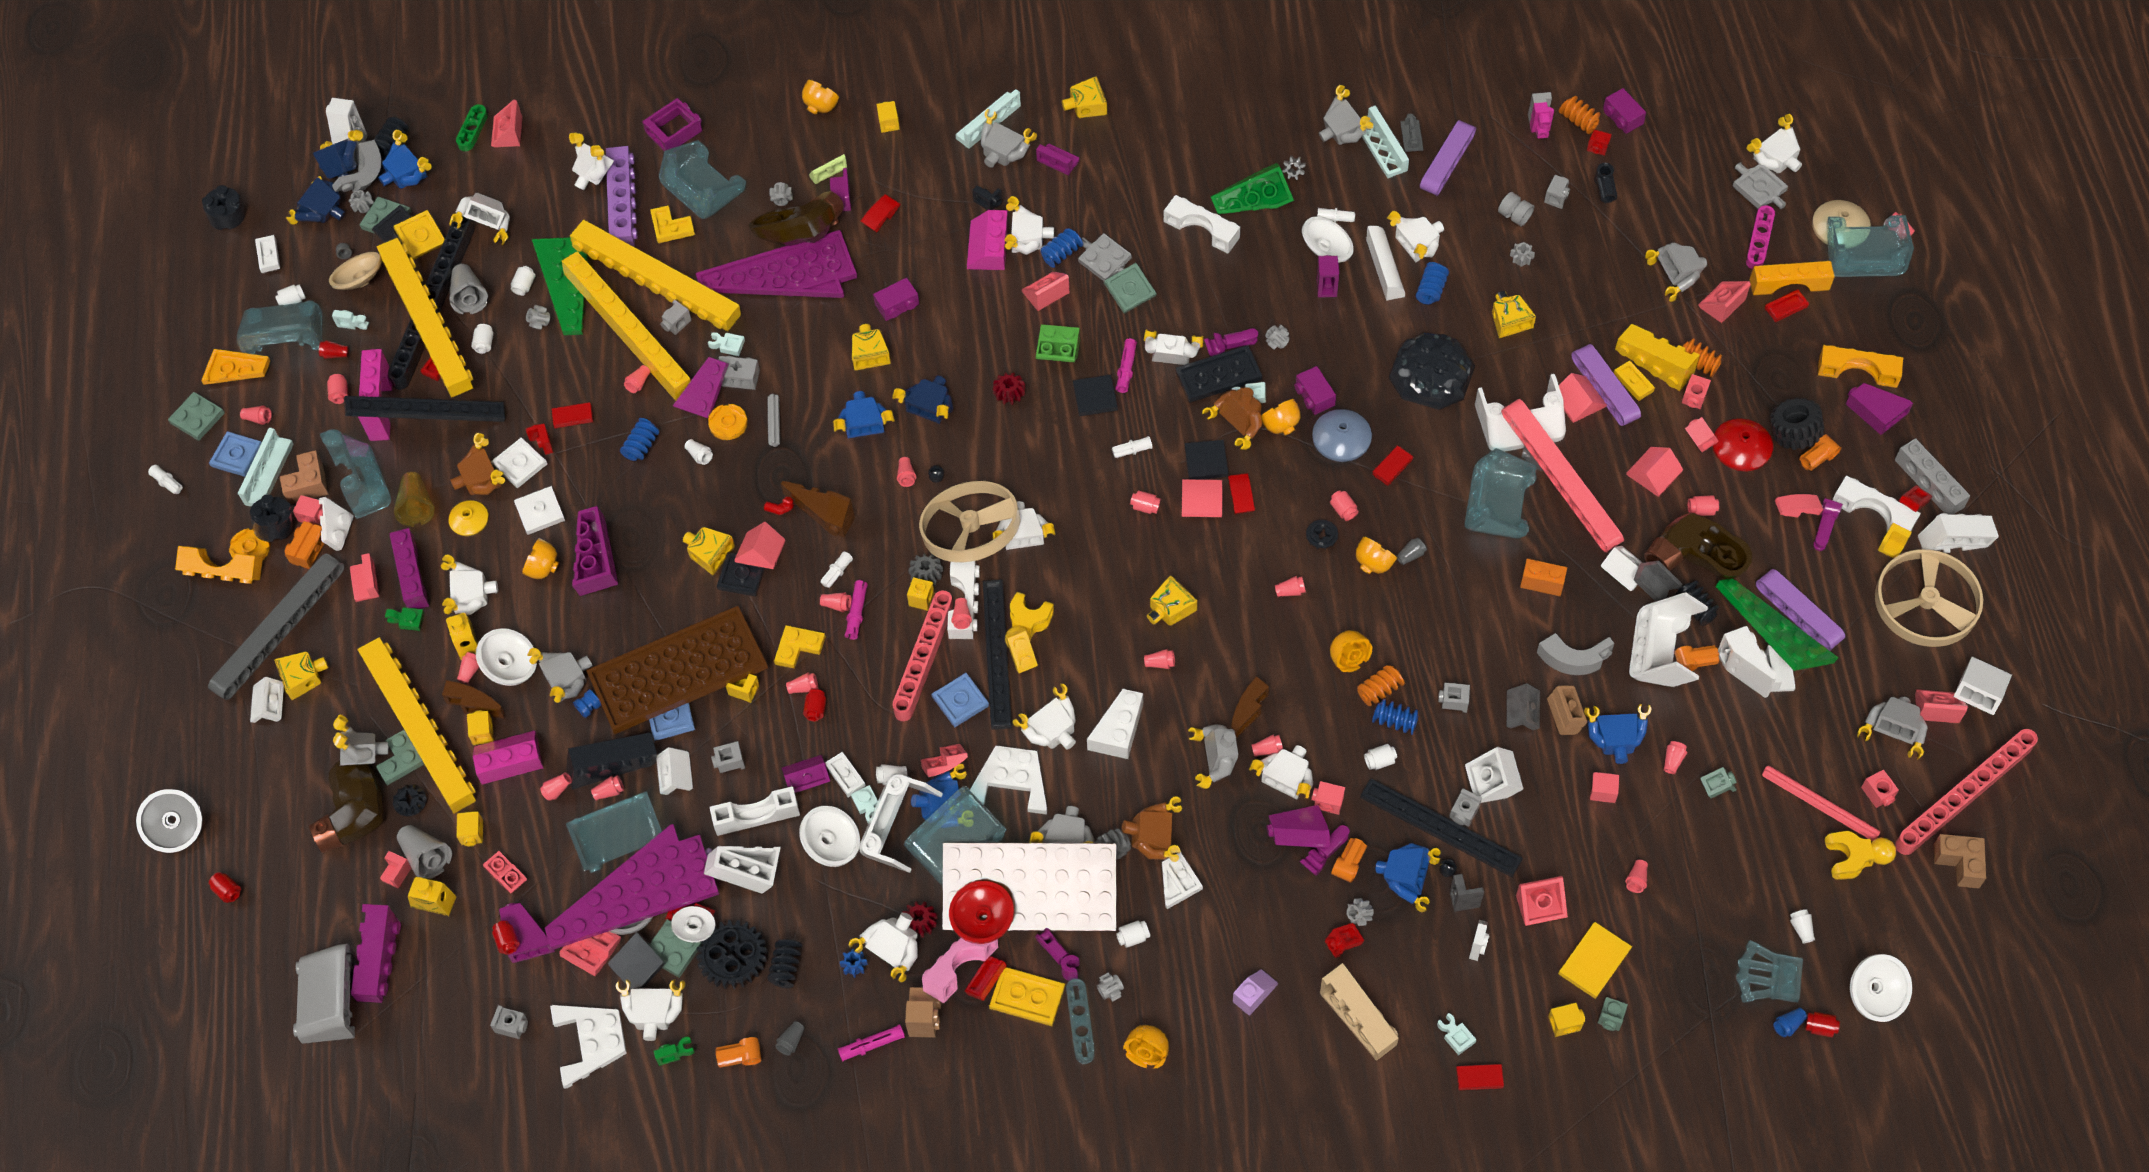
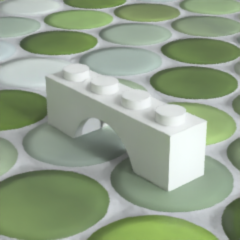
M1177 195L1174 196L1164 210L1165 223L1179 230L1189 225L1202 226L1211 233L1212 246L1226 253L1231 251L1240 238V226L1236 223L1221 218L1220 215L1213 214L1202 206H1197Z
M1848 476L1845 477L1832 500L1842 503V509L1849 513L1858 508H1870L1879 512L1886 521L1887 532L1893 523L1911 531L1921 514L1914 512L1896 499L1888 497L1876 489L1870 488Z
M975 561L950 563L951 585L959 588L965 594L972 622L966 629H957L951 622L954 609L948 611L947 630L949 639H973L974 631L978 629V621L974 619V613H978V601H975V595H979V583H976V577H980V566L976 565Z
M793 786L772 791L766 799L754 804L737 805L727 802L710 807L713 826L717 836L800 816Z

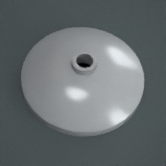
M164 789L151 794L144 800L138 810L136 824L139 835L148 846L160 852L171 853L187 848L197 839L202 829L203 817L198 803L189 794L176 789ZM170 816L176 817L175 823L170 822Z

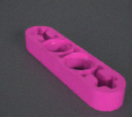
M1767 205L1761 206L1756 215L1746 264L1750 269H1753L1754 266H1763L1775 216L1774 209ZM1764 213L1767 214L1766 221L1763 220ZM1763 227L1767 232L1761 233L1757 228ZM1760 242L1764 245V247L1758 248L1754 245V243ZM1755 254L1758 255L1757 262L1754 261Z

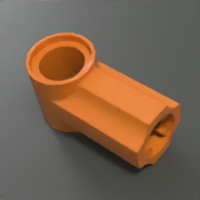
M1825 434L1819 438L1820 441L1815 443L1811 449L1801 455L1799 460L1806 470L1812 471L1825 460H1832L1841 451V447Z
M1715 645L1694 649L1691 646H1683L1674 651L1676 661L1691 671L1698 667L1719 663V652Z
M1350 838L1342 856H1339L1336 860L1331 874L1352 883L1367 845L1362 840Z
M749 1037L740 1040L737 1044L717 1047L716 1059L719 1068L736 1064L755 1065L760 1063L762 1059L759 1039Z

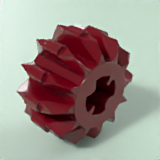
M1005 371L1004 376L998 375L997 380H994L993 394L996 396L997 401L1002 400L1004 405L1007 402L1013 405L1014 401L1020 402L1021 397H1024L1025 383L1020 375L1016 376L1014 372L1008 375Z
M915 901L914 907L908 904V911H902V913H907L913 918L909 928L917 934L919 933L921 938H924L925 932L931 935V928L937 927L935 920L938 919L937 913H933L935 911L933 906L927 907V902L924 901L922 905H919L918 901Z

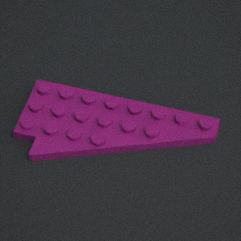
M840 230L826 234L815 243L803 242L784 246L695 273L700 284L717 293L843 298L844 293L840 283L857 278V273Z
M669 825L545 927L551 950L719 895L714 877L704 874L707 856L700 835L679 841L674 825Z

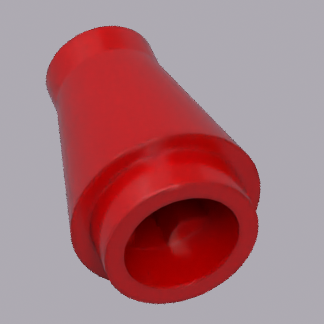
M328 340L320 342V357H324V359L348 357L349 346L340 345Z

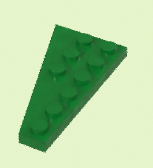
M571 238L532 239L563 335H583L585 297L564 275L562 260L577 252L572 246ZM583 251L579 252L588 263V254Z
M1735 579L1719 580L1716 588L1793 671L1834 664L1838 659L1835 654Z

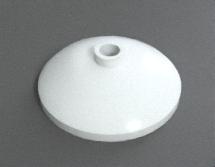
M1311 217L1304 223L1302 227L1304 241L1317 256H1338V263L1345 262L1353 254V243L1349 235L1338 224L1323 217Z
M492 630L481 638L476 648V660L479 668L489 679L498 684L507 686L521 684L531 677L537 663L531 664L529 662L532 656H527L529 650L534 648L525 636L514 630Z
M832 806L816 807L808 812L801 822V843L808 855L818 863L825 866L838 867L850 862L857 854L860 846L859 831L854 821L844 811Z
M1876 954L1865 958L1854 970L1850 983V994L1854 1006L1864 1017L1879 1022L1890 1021L1901 1015L1907 1008L1912 995V981L1907 968L1901 961L1890 955Z

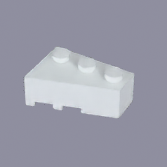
M332 98L330 104L326 107L332 144L346 139L350 140L348 132L351 130L363 132V138L360 141H355L357 145L358 143L365 142L368 135L354 101Z

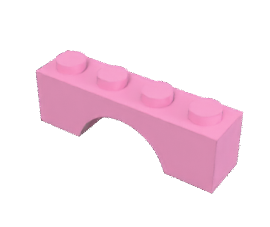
M962 938L955 941L944 955H941L930 969L924 972L922 976L923 991L945 1003L958 989L957 975L954 972L956 968L962 963L971 960L986 961L998 948V939L986 944H974Z

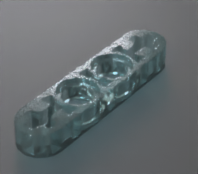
M1073 979L1068 982L1066 992L1074 1053L1078 1062L1087 1064L1095 1056L1085 983L1082 980ZM1073 986H1078V989H1081L1079 990L1080 1000H1075V993L1071 991L1074 988ZM1076 1006H1082L1085 1008V1013L1077 1016L1073 1013V1009ZM1083 1026L1088 1029V1033L1086 1036L1080 1037L1076 1034V1029ZM1086 1042V1050L1089 1052L1087 1057L1079 1054L1082 1052L1081 1043Z

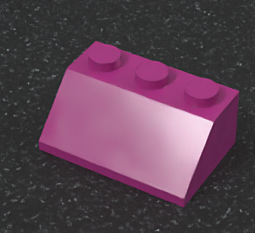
M988 210L971 220L967 269L1005 270V244L1007 242L1004 239L1008 235L1007 210Z
M536 731L474 746L473 760L476 775L481 784L543 769Z

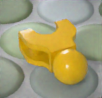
M1017 592L1010 603L1012 628L1006 632V635L1024 628L1029 641H1031L1036 632L1043 631L1049 626L1054 613V604L1045 601L1039 609L1029 610L1025 607V594Z
M1850 831L1831 833L1824 839L1825 845L1829 850H1840L1848 858V860L1836 863L1833 866L1831 872L1834 879L1856 878L1862 869L1872 866L1873 862L1885 865L1893 861L1896 856V847L1887 838L1880 837L1871 842L1870 839L1859 838Z

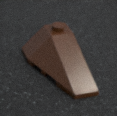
M787 481L781 482L782 491L786 497H791L793 503L831 535L845 537L855 520L850 498L833 491L821 493L818 488L812 487L811 490H807L801 484Z

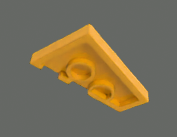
M214 349L201 381L203 385L265 377L271 360L268 356Z

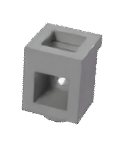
M1555 175L1547 189L1544 203L1562 209L1564 200L1570 191V188H1568L1569 180Z
M674 300L672 302L673 306L662 315L663 321L660 324L664 330L671 331L676 335L691 321L689 310Z
M1444 683V688L1439 690L1438 702L1442 703V709L1462 710L1464 713H1467L1470 685Z
M738 741L713 748L715 753L714 756H711L713 766L718 768L720 773L738 768L745 769Z
M1462 789L1451 810L1450 818L1459 825L1469 827L1480 807L1482 797Z
M498 1005L490 1026L495 1033L520 1039L521 1034L527 1029L528 1020L524 1013Z

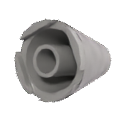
M456 265L452 269L449 297L451 307L460 314H464V312L475 314L481 311L487 304L488 293L468 265Z
M407 825L399 830L397 841L417 877L432 879L444 871L443 866L446 862L449 864L452 858L451 848L446 843L412 825Z

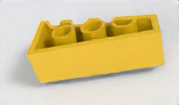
M1631 324L1618 338L1615 348L1622 356L1628 357L1636 365L1648 370L1653 376L1660 378L1678 391L1688 383L1691 375L1694 374L1700 354L1695 352L1692 354L1685 352L1686 348L1680 345L1677 348L1670 345L1669 340L1665 338H1654L1653 333L1634 324Z

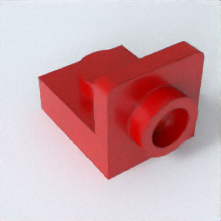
M1593 130L1587 151L1605 156L1612 134Z
M537 424L526 428L529 440L531 442L537 440L539 448L543 447L545 455L553 453L545 424Z
M1354 923L1333 929L1325 939V943L1335 958L1340 957L1345 950L1359 946L1364 942Z

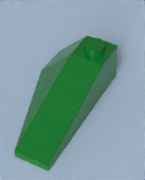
M1278 163L1266 167L1210 196L1218 214L1266 208L1273 209L1294 201Z

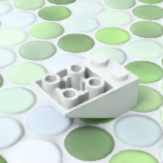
M1745 626L1724 634L1718 652L1726 671L1763 697H1768L1776 680V673L1767 663L1764 651L1758 647L1754 633L1750 632L1748 627Z

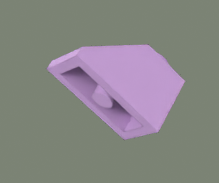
M1261 969L1247 977L1233 993V1003L1250 1016L1278 983Z

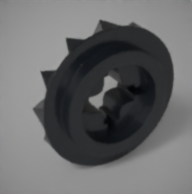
M1316 520L1308 526L1306 539H1308L1310 545L1315 546L1317 549L1324 548L1326 550L1328 547L1334 546L1338 540V530L1330 521ZM1324 529L1325 536L1323 537V539L1319 540L1320 538L1318 534H1321V532H1323Z
M406 784L404 788L398 789L396 795H393L394 800L392 804L400 815L413 816L423 810L427 802V796L424 790L417 785L409 786ZM408 794L413 798L411 799V806L405 801Z

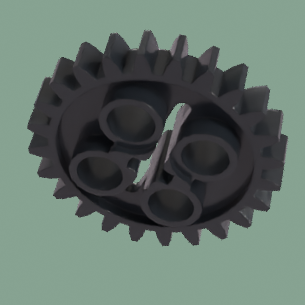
M728 920L727 926L720 922V928L717 929L715 927L712 935L707 940L700 942L703 946L697 947V951L700 953L696 956L697 961L700 962L697 965L699 969H703L701 971L703 977L708 976V982L714 981L716 987L723 983L724 989H727L729 984L732 985L733 989H736L737 983L744 987L745 980L752 983L751 976L759 977L757 969L764 970L761 962H767L764 954H767L768 951L764 947L766 945L765 940L761 939V932L756 933L755 926L749 929L748 922L741 926L740 920H737L735 925H732L731 920ZM730 937L736 938L732 943L726 942ZM718 943H721L722 945H724V947H725L731 954H735V953H736L737 958H738L740 961H742L743 963L747 964V965H746V966H743V965H742L733 955H731V954L728 956L727 951H726L724 948H722L721 946L717 945V944H718ZM745 950H752L750 955H742ZM716 953H721V954H722V955L720 956V958H718V959H712V956H713L714 954H716ZM731 966L738 967L734 972L728 971Z

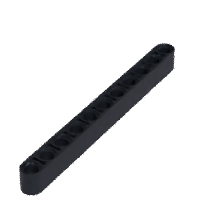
M462 216L460 228L457 229V222H452L426 282L430 293L428 298L429 300L433 298L437 306L436 314L441 311L450 290L452 269L456 265L461 264L475 231L473 221ZM412 319L409 321L388 370V376L395 389L398 390L409 386L425 349V344Z

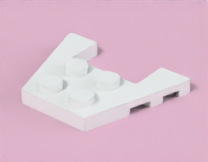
M995 746L968 792L965 803L984 806L988 786L1030 791L1028 812L1047 814L1037 751Z
M550 1006L555 1027L577 1022L583 1062L560 1067L564 1089L571 1087L572 1083L579 1079L588 1077L589 1073L600 1067L603 1068L627 1054L619 1010Z

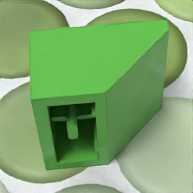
M1041 324L1036 359L1075 362L1078 357L1080 344L1079 328Z

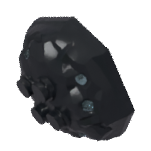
M1424 332L1401 343L1389 374V380L1401 399L1440 410L1464 400L1475 365L1464 346L1457 339L1444 334Z

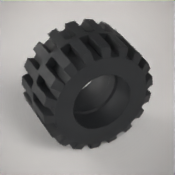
M1796 397L1792 400L1787 399L1784 403H1779V407L1773 409L1771 425L1774 439L1780 446L1784 445V448H1792V450L1797 448L1805 449V447H1811L1813 443L1820 441L1819 438L1823 436L1824 423L1822 410L1818 403H1815L1813 400H1807V398L1799 399V397Z

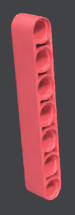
M947 591L937 592L932 600L893 700L894 714L899 721H907L912 717L946 630L948 611L953 610L952 596ZM935 619H940L939 622H933ZM929 636H933V637H934L933 639H930V640H929V639H926V638L929 637ZM921 654H927L925 657H920ZM916 671H920V672H921V673H919V674H917V675L912 674V673H914V672H916ZM908 689H914V691L910 693L905 692ZM900 707H907L905 710H898Z

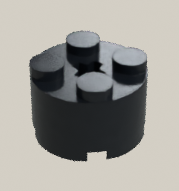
M219 185L202 199L206 216L215 229L223 230L222 228H229L230 230L243 222L245 208L239 194L234 189L227 188L225 185Z
M266 494L252 505L250 517L252 529L257 538L266 542H274L273 539L280 538V540H283L292 533L293 518L289 502L280 497Z

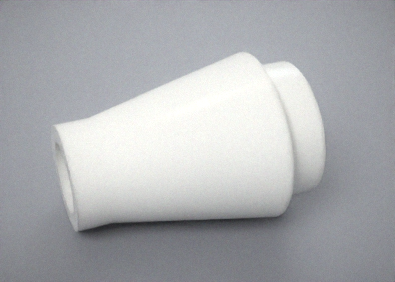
M693 439L685 443V449L688 450L698 464L705 465L711 461L713 454L709 447L695 442Z
M881 764V766L876 767L877 783H882L883 785L894 775L907 777L906 766Z
M1801 910L1790 914V922L1799 935L1802 944L1814 941L1812 916L1808 913V910Z

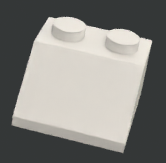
M1496 747L1465 764L1472 792L1482 797L1481 803L1505 799L1523 790L1513 751Z

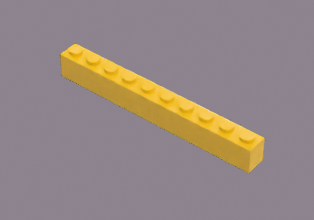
M585 220L570 235L572 246L577 251H583L593 260H599L606 267L619 271L622 276L632 278L637 284L650 288L653 293L661 294L671 303L674 300L678 301L689 311L697 314L699 318L710 321L719 329L722 328L729 331L741 316L739 304Z
M395 238L376 246L451 398L473 389L471 381L474 379L469 369H464L466 363L462 355H457L456 352L459 350L455 341L451 342L449 339L452 336L448 327L443 328L444 320L440 312L436 314L437 306L433 298L429 300L428 296L430 293L426 284L423 286L421 284L423 279L420 272L414 271L416 265L412 257H407L409 252L405 243L401 244L399 239Z
M578 251L562 260L564 275L638 359L649 368L653 376L676 401L691 382L690 377Z
M379 637L357 649L452 812L455 814L476 802L473 796L476 792L470 781L465 783L463 778L466 777V774L461 766H455L454 762L457 759L451 750L447 752L445 746L448 744L443 735L438 736L435 731L438 730L437 725L433 719L428 720L426 717L429 712L424 703L419 705L417 700L420 697L415 688H409L408 684L411 682L406 673H400L399 669L402 666L396 657L391 658L390 654L393 651L387 642L383 644Z

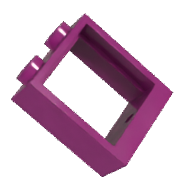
M678 98L642 121L645 133L666 154H669L702 131V121L699 115L692 113L689 106L685 102L682 103ZM678 115H681L689 124L670 137H667L659 128Z

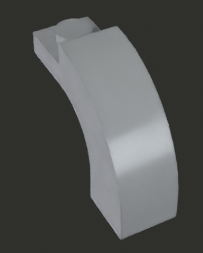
M375 140L358 143L354 151L358 173L339 177L332 185L335 192L341 190L347 192L351 189L353 192L357 190L364 191L374 181L381 168V155Z
M1555 633L1539 643L1537 654L1546 664L1559 672L1570 675H1585L1601 668L1603 660L1612 654L1614 642L1608 637L1588 650H1575L1568 647Z

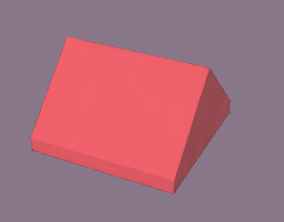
M512 100L494 116L491 146H520L522 114L516 100Z
M1051 272L1023 288L1022 292L1039 311L1070 293L1069 277L1064 273Z
M1722 281L1698 305L1702 310L1722 323L1746 300L1751 284L1749 281Z
M1571 373L1559 384L1564 402V411L1573 423L1607 406L1584 375Z
M1650 447L1626 475L1659 497L1681 474L1683 468L1671 448Z
M763 522L746 533L736 555L735 562L774 569L784 547L785 539L769 524Z
M1916 689L1915 692L1916 706L1920 708V715L1925 721L1960 723L1968 706L1964 701L1953 697L1955 692Z
M1562 876L1519 884L1516 898L1525 926L1568 917Z

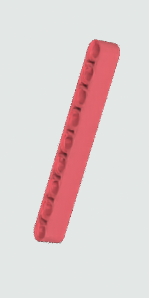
M1517 399L1503 408L1501 412L1507 423L1604 552H1608L1622 543L1624 538L1619 529L1521 399Z
M2023 729L1904 829L1895 843L1897 851L1903 855H1909L1918 849L2027 756L2037 743V734L2030 729ZM1992 764L1997 765L2000 769L1995 768ZM1963 789L1968 790L1971 794L1964 792ZM1949 802L1954 803L1956 806L1950 805ZM1933 814L1940 816L1941 819L1936 818ZM1919 827H1923L1927 832L1921 831ZM1904 839L1909 840L1911 844L1905 843Z

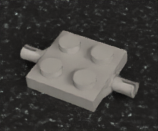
M1741 162L1735 166V169L1742 176L1734 181L1733 187L1756 208L1759 209L1761 206L1772 202L1780 209L1785 207L1786 202L1779 196L1787 191L1788 186L1766 166L1759 164L1754 168L1747 169Z
M1103 233L1093 243H1090L1084 237L1082 238L1083 247L1086 248V251L1078 258V261L1104 281L1124 270L1125 264L1132 258V255Z

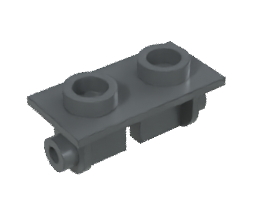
M1408 114L1405 121H1400L1405 152L1423 151L1419 120H1416L1413 114Z

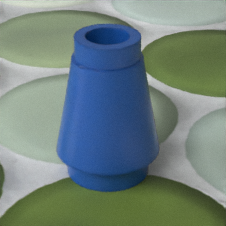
M1797 1008L1776 1018V1022H1774V1029L1782 1037L1792 1036L1804 1020L1807 1019V1014L1803 1009Z

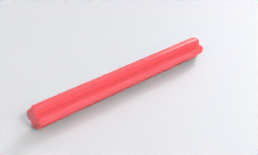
M1767 766L1763 771V777L1871 841L1877 839L1880 835L1878 829L1773 767Z

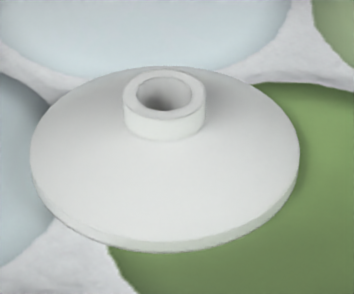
M690 906L682 908L675 913L672 918L671 927L679 939L686 942H701L709 938L714 932L715 920L706 909Z

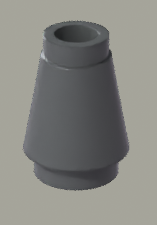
M1418 537L1411 539L1396 556L1397 560L1404 566L1423 556L1427 548Z
M794 1021L776 1040L777 1044L775 1047L777 1050L788 1056L794 1053L805 1029L804 1026Z

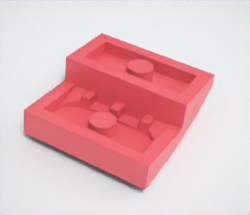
M1182 479V517H1222V480Z
M961 744L940 747L941 756L922 759L921 766L928 777L936 776L951 770L968 757L967 752Z
M605 932L564 946L560 950V957L596 976L618 946L621 937L611 932Z

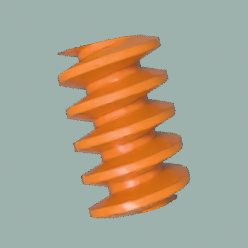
M1577 96L1567 99L1561 105L1559 113L1563 114L1565 118H1569L1571 122H1575V125L1580 127L1581 130L1586 131L1587 134H1591L1599 124L1600 113L1597 112L1593 115L1594 108L1587 111L1589 105L1585 104L1582 107L1583 100H1579L1576 103Z
M1694 338L1689 342L1687 341L1683 345L1686 348L1685 352L1700 354L1697 369L1701 370L1704 368L1703 373L1705 374L1711 371L1710 377L1712 378L1722 362V355L1720 354L1715 358V350L1708 353V346L1702 350L1701 342L1695 346Z
M1386 665L1383 667V670H1379L1376 675L1374 674L1370 679L1365 680L1364 684L1358 685L1357 691L1361 699L1371 707V701L1378 704V697L1382 700L1386 698L1384 692L1391 695V688L1396 691L1398 690L1397 683L1403 686L1405 682L1396 668Z

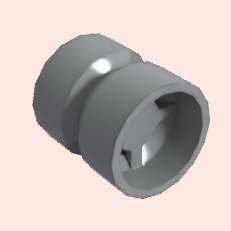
M1510 192L1502 200L1498 212L1506 218L1511 217V221L1515 224L1523 226L1531 217L1534 205L1526 200L1521 201L1520 196Z

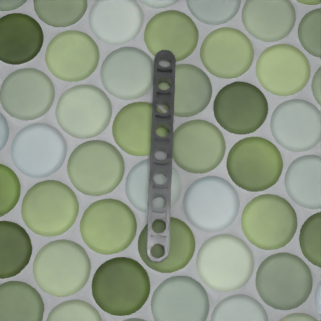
M329 554L322 555L212 677L208 684V689L225 700L230 699L338 579L344 570V564Z

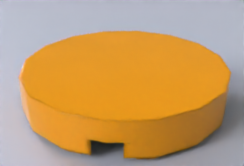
M728 404L725 406L720 405L712 410L708 418V425L715 437L722 440H732L744 433L748 420L745 411L740 406Z
M243 529L236 533L230 541L229 553L232 558L235 554L263 556L264 560L270 551V542L257 538L253 529Z

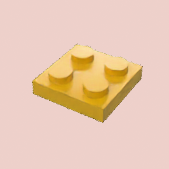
M428 210L394 225V230L401 242L405 243L413 260L441 247L445 240Z

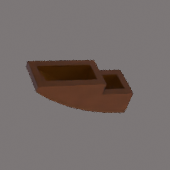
M1257 676L1246 688L1236 706L1231 729L1235 731L1236 739L1261 715L1262 705L1260 703L1269 694V686Z
M446 680L442 696L447 704L461 706L464 714H471L482 710L488 711L491 717L505 719L502 707L482 691L462 683Z

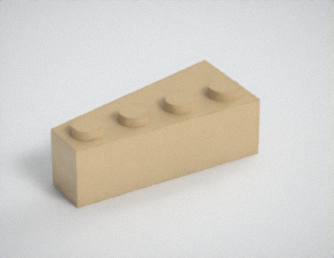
M1343 963L1322 978L1321 996L1376 1061L1397 1046V1031L1386 1022L1382 1013L1374 1006Z

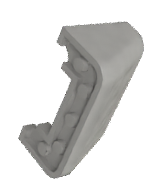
M338 944L302 956L296 962V973L298 974L297 1021L293 1025V1033L295 1037L298 1036L302 1044L355 1038V1027L349 1026L350 1018H352V1012L349 1008L350 974L354 972L352 966L357 964V955L349 944Z

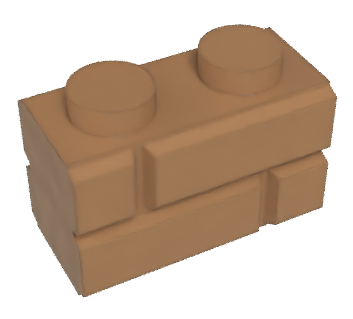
M1557 686L1547 700L1559 734H1578L1582 729L1581 727H1584L1587 723V719L1583 713L1584 711L1574 686Z

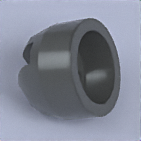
M339 243L336 246L337 257L348 259L352 255L351 248L347 243Z

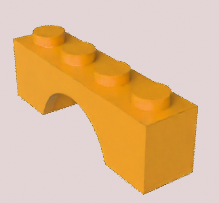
M1831 261L1754 266L1749 280L1753 295L1773 294L1777 289L1790 284L1806 285L1810 291L1830 290L1835 276Z
M1823 345L1819 356L1818 375L1838 378L1843 371L1858 368L1870 373L1877 385L1897 388L1902 378L1903 357Z
M178 546L175 570H181L183 575L195 576V572L202 573L201 577L214 578V575L221 576L220 580L233 581V578H239L241 583L252 584V580H260L263 556L235 554L227 565L220 567L210 560L206 549Z

